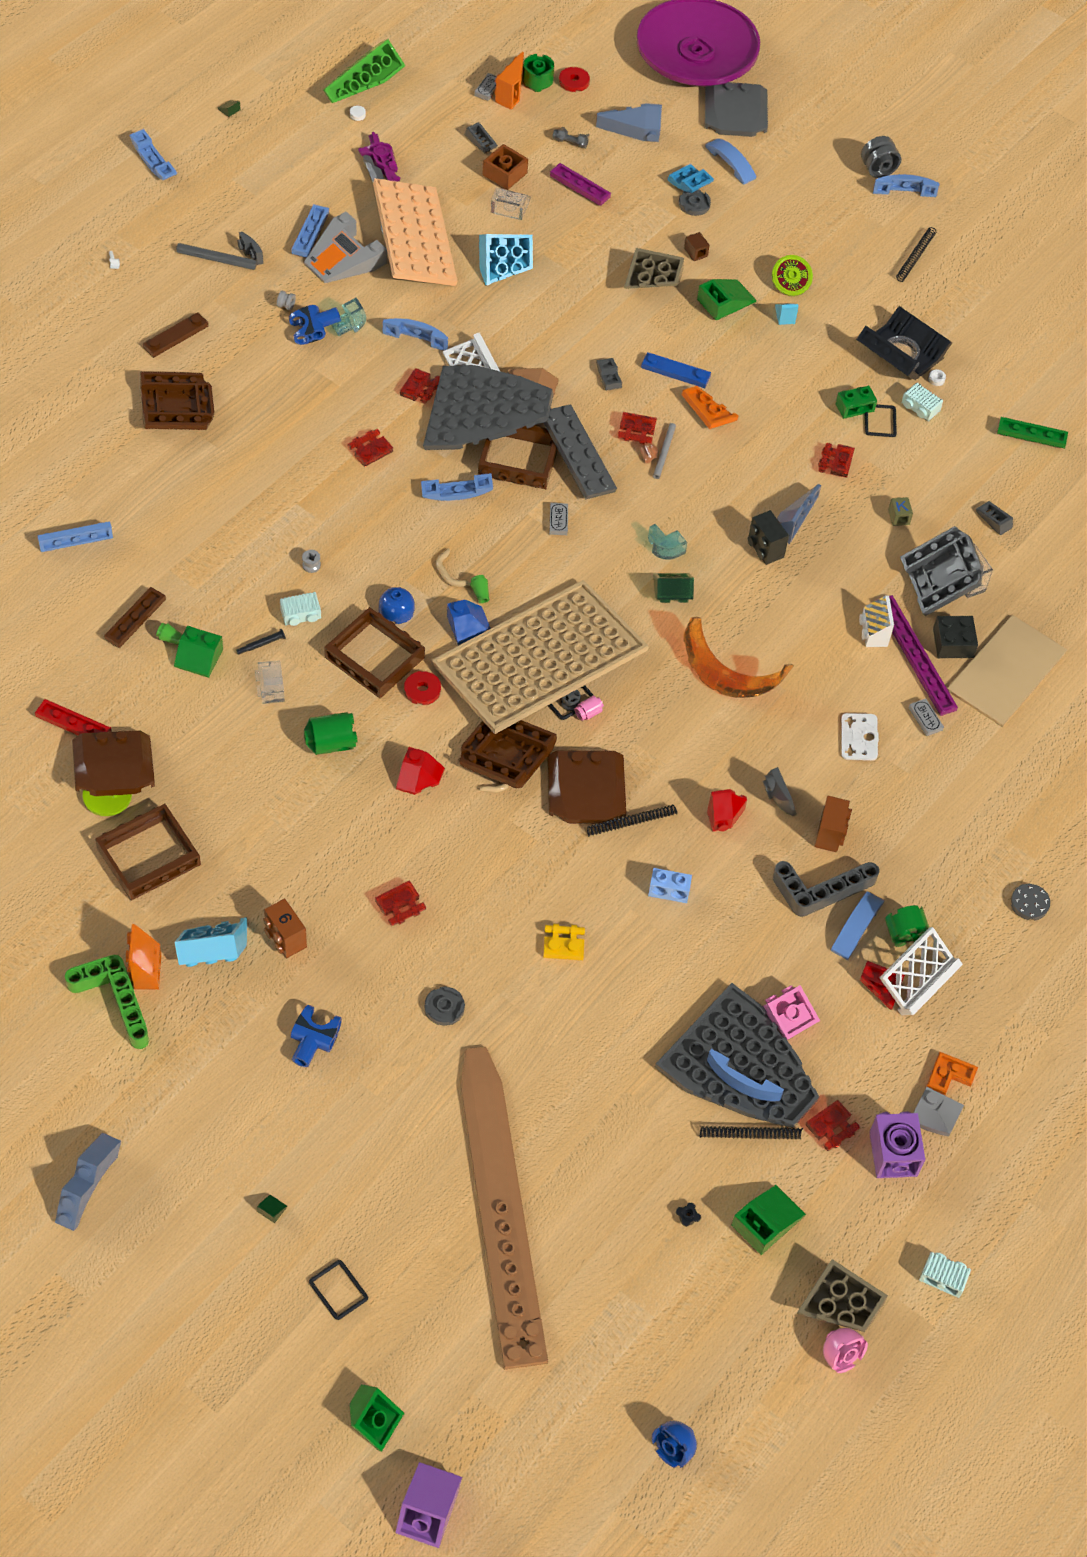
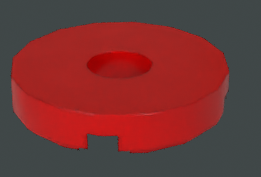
M569 67L561 71L559 82L561 87L567 91H584L590 84V75L582 68Z
M427 671L412 673L404 683V694L414 704L429 705L434 703L441 693L440 680L433 673ZM425 686L428 689L425 691H421L418 689V687Z

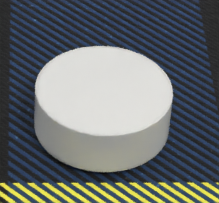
M353 106L350 109L351 119L355 121L363 120L366 117L365 108Z
M937 369L932 370L928 377L929 383L934 386L943 385L946 379L945 373Z

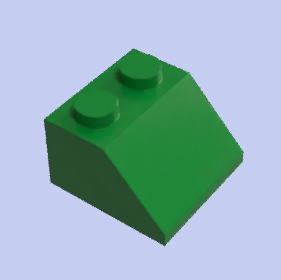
M187 626L179 641L174 667L209 678L223 651L222 636Z

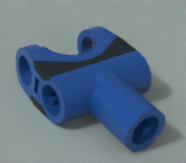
M309 305L289 315L290 324L293 326H303L293 335L295 343L304 345L323 339L326 335L324 327L341 322L337 307L320 313L318 306Z
M307 1005L296 1020L291 1032V1038L300 1041L292 1061L301 1067H308L317 1048L329 1053L337 1039L342 1017L336 1015L329 1023L317 1025L311 1019L314 1013V1006Z

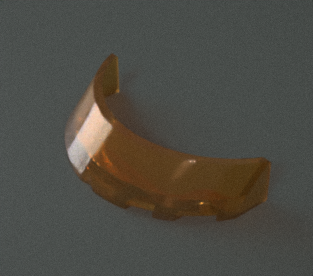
M691 617L684 632L688 661L698 674L699 679L712 690H717L720 694L729 697L750 698L767 693L777 687L794 666L791 663L785 664L781 671L766 676L743 675L729 669L714 656L705 640L700 617Z

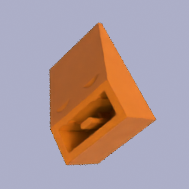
M524 52L516 56L495 79V102L510 110L520 101Z
M132 924L131 932L127 933L129 950H126L130 982H133L134 989L159 990L162 956L160 944L137 925Z

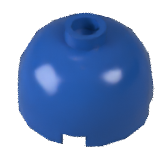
M392 587L381 595L379 599V612L388 621L402 624L413 617L415 601L412 594L406 589Z
M676 1420L665 1422L652 1433L653 1444L656 1443L659 1448L656 1451L657 1454L671 1467H684L696 1453L697 1441L694 1431L683 1422Z

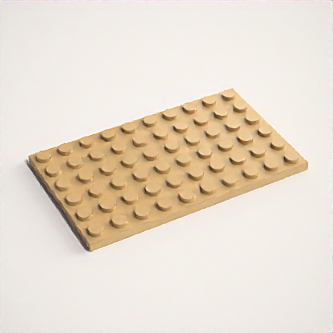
M582 580L432 659V665L491 731L496 734L648 651V645Z

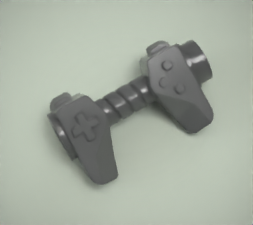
M561 127L558 130H554L552 138L560 142L564 140L578 144V147L586 149L590 134H578V137L568 135L565 127Z

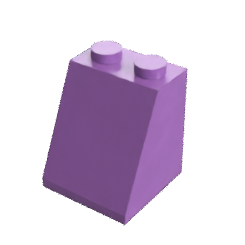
M419 1462L402 1502L396 1533L439 1548L459 1493L462 1477Z

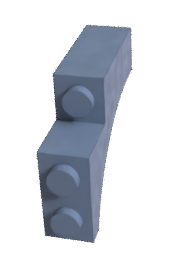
M102 1133L78 1158L75 1175L61 1190L55 1223L73 1231L78 1227L94 1189L107 1169L118 1158L121 1140Z

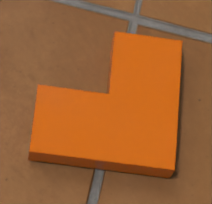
M939 1052L926 1087L943 1095H946L951 1079L971 1087L978 1067Z

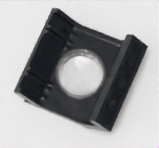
M898 306L883 327L875 332L868 326H865L856 339L914 380H917L943 360V356L953 343L901 306Z

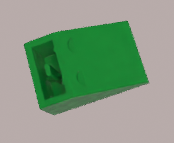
M712 279L699 285L697 300L716 321L757 302L738 279Z
M774 1185L737 1212L733 1217L731 1226L762 1255L804 1218L806 1214L777 1185Z

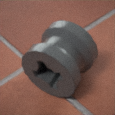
M575 690L562 697V707L567 711H573L577 704L580 703V692Z

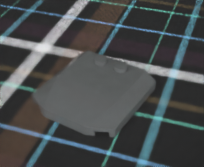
M732 82L705 86V128L715 129V133L720 135L753 137L758 132L764 131V133H767V89L760 84Z
M956 526L900 556L905 571L909 574L918 596L917 601L921 611L925 616L982 585L983 565L972 538Z

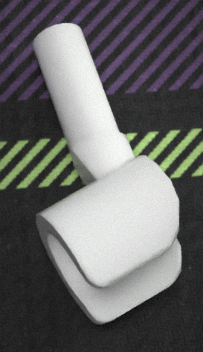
M109 251L110 268L119 269V259H115L113 251Z

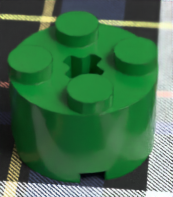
M532 54L526 57L523 64V83L535 92H540L542 89L550 87L554 80V61L552 58L543 54L542 56Z
M918 905L897 909V914L892 916V913L885 917L895 947L904 946L909 941L915 942L929 928L923 907L919 909Z

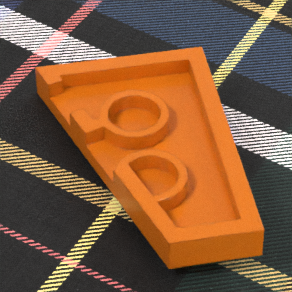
M698 386L682 391L681 395L709 429L737 421L739 416L736 413L731 414L726 410V406L717 404L713 401L712 396Z

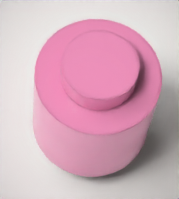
M591 696L577 704L574 711L579 720H588L602 712L603 703L599 697Z

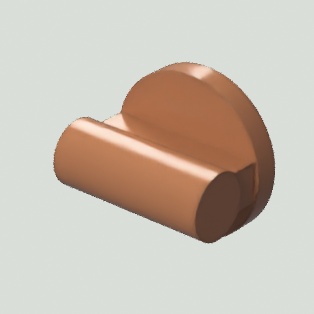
M647 443L645 446L640 447L645 463H650L658 457L657 453L659 451L654 444Z

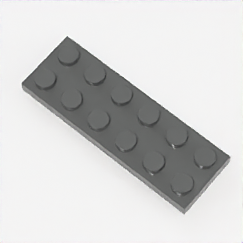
M572 405L550 409L548 421L543 423L585 500L614 493L617 487Z

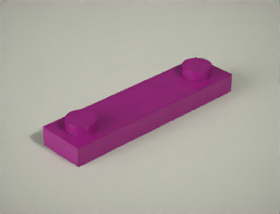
M561 163L550 171L552 178L600 206L611 198V192Z

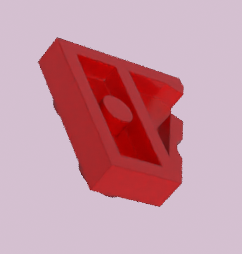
M867 961L860 981L886 1007L892 1010L895 999L879 978L888 968ZM892 973L888 979L892 985H896V974ZM902 975L901 984L905 975Z

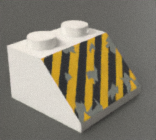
M884 596L865 606L863 613L859 616V623L863 625L862 640H865L866 647H888L894 627L889 596Z

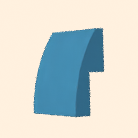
M689 164L670 174L667 180L677 188L693 193L713 182L714 178L704 169L698 171L692 164Z

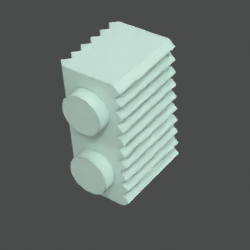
M915 383L904 393L901 403L907 409L917 413L920 418L929 421L940 412L943 400L937 397V395L932 394L921 384Z
M316 592L280 599V609L285 626H295L301 622H315L321 619V608Z
M931 1252L919 1281L960 1298L971 1269L967 1268L962 1262L950 1261L941 1253L934 1254Z

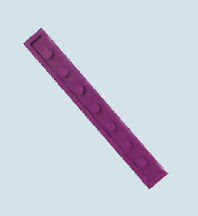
M890 595L894 622L892 633L940 716L957 711L958 707L895 598L893 595Z

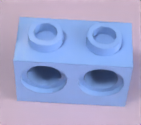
M653 868L648 896L687 903L692 875Z

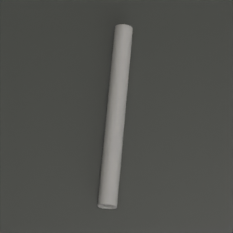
M674 423L669 424L653 477L655 479H659L676 428Z

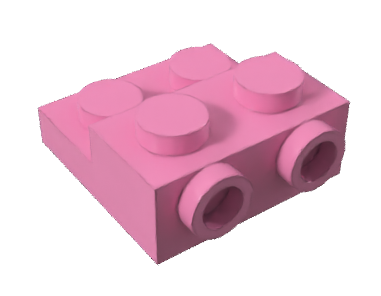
M792 985L782 990L783 995L777 997L775 994L765 1000L767 1004L763 1005L771 1022H775L782 1037H785L787 1040L820 1021L800 985L795 988Z

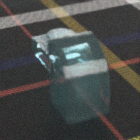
M357 297L342 304L344 314L340 315L341 322L331 325L338 337L352 329L356 333L366 322L364 308Z
M656 524L649 527L648 540L653 545L652 553L656 557L671 560L686 554L687 541L678 530L665 536Z

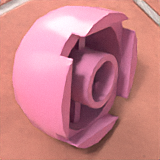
M840 1328L831 1331L827 1335L823 1354L832 1369L837 1373H844L855 1366L853 1362L857 1358L861 1360L864 1357L868 1344L857 1331L850 1328Z

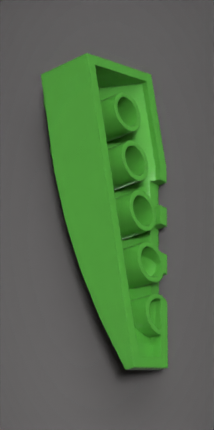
M386 39L354 62L324 88L323 91L331 103H335L385 83L404 68L405 64L389 39Z

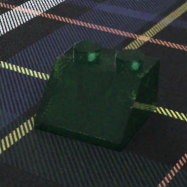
M653 573L655 598L660 600L661 603H670L671 600H678L679 603H688L689 600H693L694 578L690 573Z

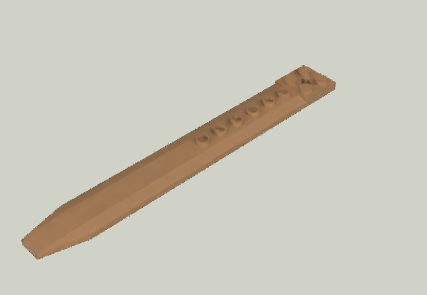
M487 1047L469 1048L465 1051L461 1092L504 1370L548 1364L503 1084ZM521 1339L528 1341L529 1344L526 1345V1349H522L520 1345L517 1346Z

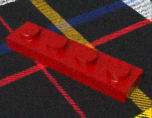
M44 699L35 711L37 718L78 736L82 733L112 732L111 727L47 699Z

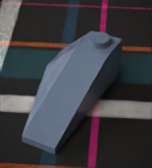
M641 104V107L637 108L626 107V110L621 111L615 109L597 113L596 127L641 141L659 142L662 104Z
M817 484L792 503L777 517L789 535L788 544L792 542L818 499L821 489L820 484Z

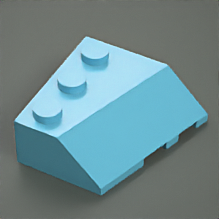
M479 235V269L485 285L533 269V235Z
M247 917L240 918V922L234 924L229 923V921L221 922L215 928L206 925L184 930L174 942L179 965L186 964L187 967H191L201 962L213 964L218 960L225 959L226 962L237 960L247 946Z

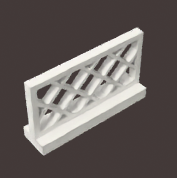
M480 332L473 335L474 339L443 351L449 366H457L458 364L477 365L471 363L473 358L481 360L477 366L500 371ZM473 346L474 350L471 353L465 351L466 348ZM453 353L459 354L457 359L450 358L449 355ZM462 355L470 357L468 362L460 360Z
M929 927L879 978L899 1005L897 1010L901 1016L914 1015L963 964L959 958L952 956L935 929ZM930 935L934 940L933 947H927V938ZM917 948H921V960L914 959ZM927 949L933 950L932 961H926ZM938 951H942L946 957L942 963L938 962ZM904 961H909L908 972H902V963ZM914 962L921 963L920 974L914 973ZM926 963L932 964V973L930 975H925ZM892 973L896 974V985H892L888 979ZM902 975H908V987L901 986ZM913 976L920 977L917 988L913 987ZM901 989H907V998L904 1001L900 997Z

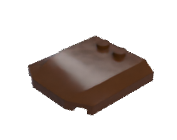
M140 372L144 429L207 430L214 418L215 411L212 386L204 380V375L202 373Z
M522 720L494 734L482 721L462 744L459 763L462 767L513 788H522L553 751L557 734Z
M141 730L82 733L72 739L75 791L80 792L79 789L90 791V795L112 796L137 794L141 792L142 788L151 785V788L155 787L150 735Z
M557 750L548 755L550 816H558L569 824H599L610 820L613 821L614 818L621 815L622 817L626 816L624 755L616 751Z

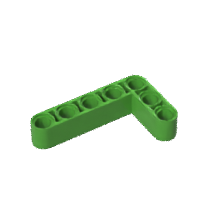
M110 955L67 970L65 980L68 990L72 993H80L110 983L131 1045L135 1049H143L148 1045L147 1027L124 962L120 956ZM119 983H125L123 986H117ZM125 1000H131L129 1003H123ZM132 1017H136V1018H137L136 1020H133V1021L129 1020V1019L132 1018ZM136 1035H143L141 1038H135Z

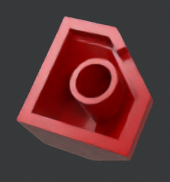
M408 747L402 762L396 790L415 795L420 793L422 789L430 786L435 787L439 785L445 767L428 752Z
M731 789L711 792L707 814L712 832L726 831L733 827L746 808V796L742 794L738 796Z

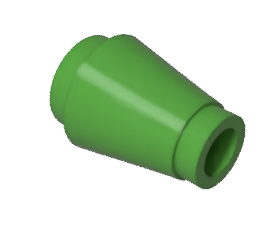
M484 575L473 577L470 586L479 603L488 602L490 600L488 580Z
M162 623L157 630L156 636L159 637V640L179 645L182 633L169 623Z

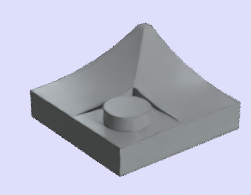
M926 1087L914 1113H918L921 1129L949 1137L964 1105Z

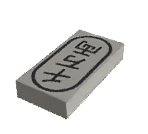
M488 73L475 90L474 96L489 101L496 90L495 79L497 76Z
M550 503L549 535H567L568 504Z
M927 699L909 705L910 711L926 736L943 731L944 726Z

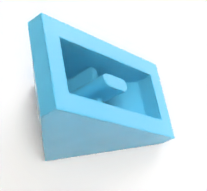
M775 304L778 324H795L798 304Z

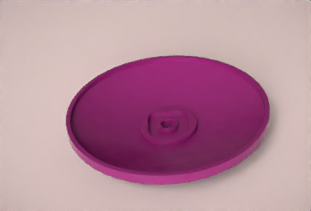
M670 0L657 5L643 17L638 27L637 46L644 61L662 76L684 84L712 86L738 79L754 66L759 56L760 37L753 22L744 13L726 3L717 0Z

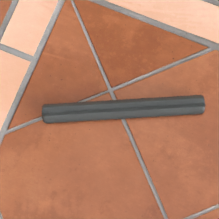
M178 243L176 248L177 252L251 270H255L257 266V261L196 246Z

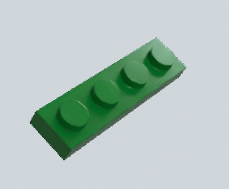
M1005 417L1000 418L997 434L1064 449L1068 437V431Z

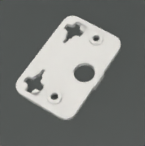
M843 714L841 719L842 757L846 760H876L879 741L877 716L874 714ZM848 717L855 720V722H852L851 728H849L848 722H845V720H848ZM867 733L873 734L874 739L867 741L864 739V735ZM849 745H851L852 751L856 752L852 756H848V753H845V751H848Z

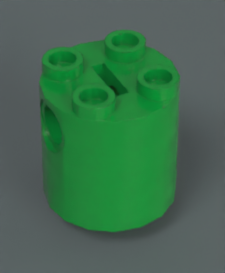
M344 712L309 718L304 728L305 744L315 755L354 749L358 740L356 731L352 730V724H354L353 713Z

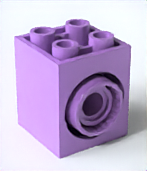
M904 1111L899 1114L883 1112L876 1115L869 1132L876 1178L918 1177L925 1162L918 1113Z

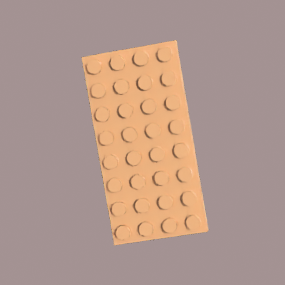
M375 178L373 186L392 277L456 286L458 281L436 187Z

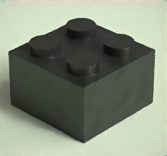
M769 510L752 517L748 543L751 547L753 546L759 559H762L765 565L784 558L789 535L773 512Z
M937 616L933 627L937 657L974 658L978 648V641L973 616Z

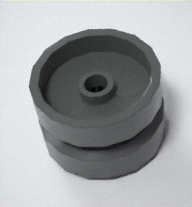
M879 136L871 139L864 145L861 151V158L870 175L876 178L892 174L901 164V155L893 140L888 136Z

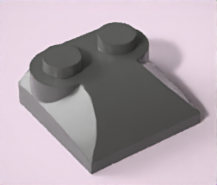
M779 768L770 770L765 776L766 780L763 781L769 799L773 798L777 806L787 814L797 815L792 797Z

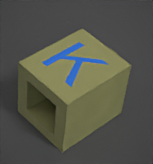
M892 498L888 508L892 525H910L913 511L909 498Z

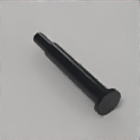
M279 629V632L251 642L237 649L236 652L239 655L281 638L286 639L282 629Z

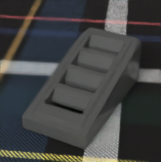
M480 122L466 128L464 135L484 153L498 146Z
M988 501L976 508V512L999 535L1013 528V517L992 502Z

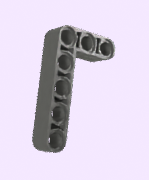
M780 861L775 866L773 881L792 911L797 916L803 917L872 887L877 881L880 869L875 863L868 862L807 889L792 865L786 861Z

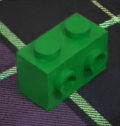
M864 386L838 392L835 404L842 418L845 419L865 414V412H875L877 398L870 386Z

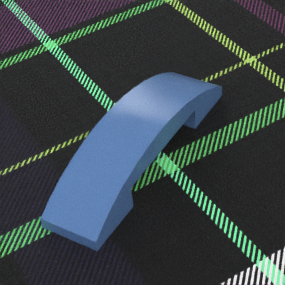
M144 129L130 134V139L138 154L159 179L165 180L177 174V171L170 162H166L152 145V139Z
M716 139L705 144V147L714 156H721L735 170L734 176L743 185L756 179V175L749 162L732 144L723 139Z
M889 175L875 180L873 194L889 195L890 190L920 192V196L937 197L939 183L916 175Z
M402 318L383 320V334L399 338L400 334H405L430 341L432 348L443 351L448 349V337L431 325Z
M492 474L474 475V480L439 484V479L421 481L422 496L427 499L442 501L477 497L493 490Z
M867 891L848 918L831 951L848 960L885 900Z
M711 1048L707 1061L714 1072L729 1086L756 1099L780 1101L784 1091L783 1088L767 1079L762 1085L728 1067L729 1058Z

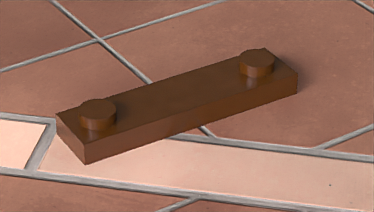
M197 312L144 342L143 348L154 358L209 327L208 321Z
M150 587L104 635L105 640L120 648L166 600V596Z

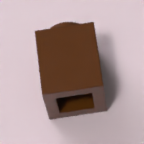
M700 232L685 238L684 249L693 261L708 257L710 244Z

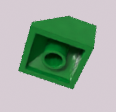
M361 1384L350 1402L351 1426L378 1451L382 1452L405 1413L378 1387Z

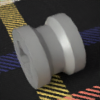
M281 290L277 298V307H286L287 310H292L296 295L293 293L287 294L286 291Z
M315 550L305 551L302 555L303 569L308 573L317 572L321 566L320 554Z

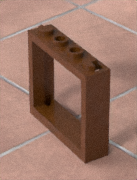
M527 426L516 429L517 433L506 436L551 446L544 473L487 462L493 440L490 441L489 438H486L478 464V475L492 474L493 479L547 489L558 451L547 428L533 426L527 429Z
M369 607L324 647V654L328 661L380 699L425 658V647L419 641L410 637L406 631L399 629L394 622L388 621L380 612L377 613ZM370 624L412 654L383 681L340 651Z
M166 804L157 808L154 807L151 811L138 815L133 820L120 824L115 829L102 833L103 835L95 838L98 851L130 901L201 865L199 853ZM165 821L186 854L128 883L107 849Z

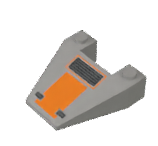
M344 212L332 219L304 261V265L323 283H328L372 272L386 265L387 249L378 240L363 247L354 238L357 235L356 220L349 213Z

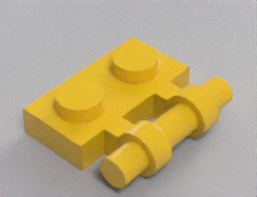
M556 923L545 925V933L553 934L552 937L544 938L543 958L583 960L584 939L576 938L577 935H585V927H577V925L559 926ZM559 934H570V938H560Z

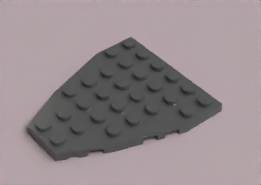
M477 365L443 366L423 447L425 450L462 449L464 444L473 442L476 445L479 444L480 440L489 438L490 441L515 434L517 433L516 429L527 426L528 429L535 424L546 422L550 414L554 395L553 390L521 376Z
M733 983L726 988L655 1064L656 1069L689 1094L744 1116L794 1128L819 1099L816 1089L811 1085V1079L802 1068L800 1058L787 1039L781 1036L775 1022H771L765 1008ZM711 1048L729 1058L728 1067L762 1085L767 1079L783 1088L784 1091L780 1101L756 1099L729 1086L714 1072L707 1061Z

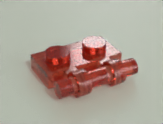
M415 368L400 390V396L413 401L420 397V401L425 404L432 398L434 390H437L440 376L436 375L434 379H430V373Z
M623 412L620 429L626 430V432L619 431L618 438L628 442L630 440L640 442L639 444L644 445L645 443L652 444L653 437H649L647 434L654 435L657 418ZM631 431L641 433V435L633 434Z
M378 429L369 430L364 436L356 437L347 444L350 450L357 448L354 451V456L364 467L393 452V446L384 436L379 439L376 438L380 435ZM367 441L370 442L369 444H367V445H365V446L363 445V443H365V442H367Z
M826 443L821 452L822 458L818 463V471L824 473L827 468H831L830 474L847 478L855 448L838 444L837 449L832 448L831 443Z
M410 880L375 897V902L384 916L391 913L394 915V917L388 919L391 927L396 924L400 925L406 919L412 916L416 917L421 914L420 912L426 910L424 902L418 905L415 903V901L419 900L420 895ZM408 905L410 909L401 913L399 909Z
M836 1100L806 1122L807 1128L818 1140H821L823 1137L828 1139L823 1144L827 1151L837 1148L843 1140L851 1138L860 1129L857 1122L851 1125L847 1122L851 1114L839 1100ZM840 1126L842 1131L836 1135L833 1130Z

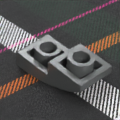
M239 232V240H237L239 249L243 250L245 256L250 255L251 259L256 260L257 265L263 264V251L249 235Z

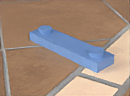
M313 204L292 247V254L308 257L328 217L329 208Z
M110 521L37 535L41 552L113 538Z

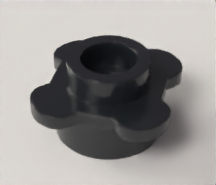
M688 1203L687 1206L683 1208L678 1207L676 1210V1214L679 1216L683 1226L692 1225L701 1219V1215L697 1213L694 1203Z

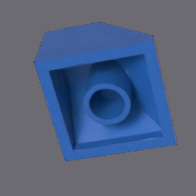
M468 600L447 604V618L458 645L491 629L482 606Z

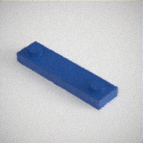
M647 352L641 366L642 369L702 388H706L711 377V372L649 352Z

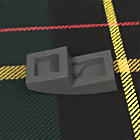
M614 359L597 360L598 371L605 390L622 388V381L618 375V367Z

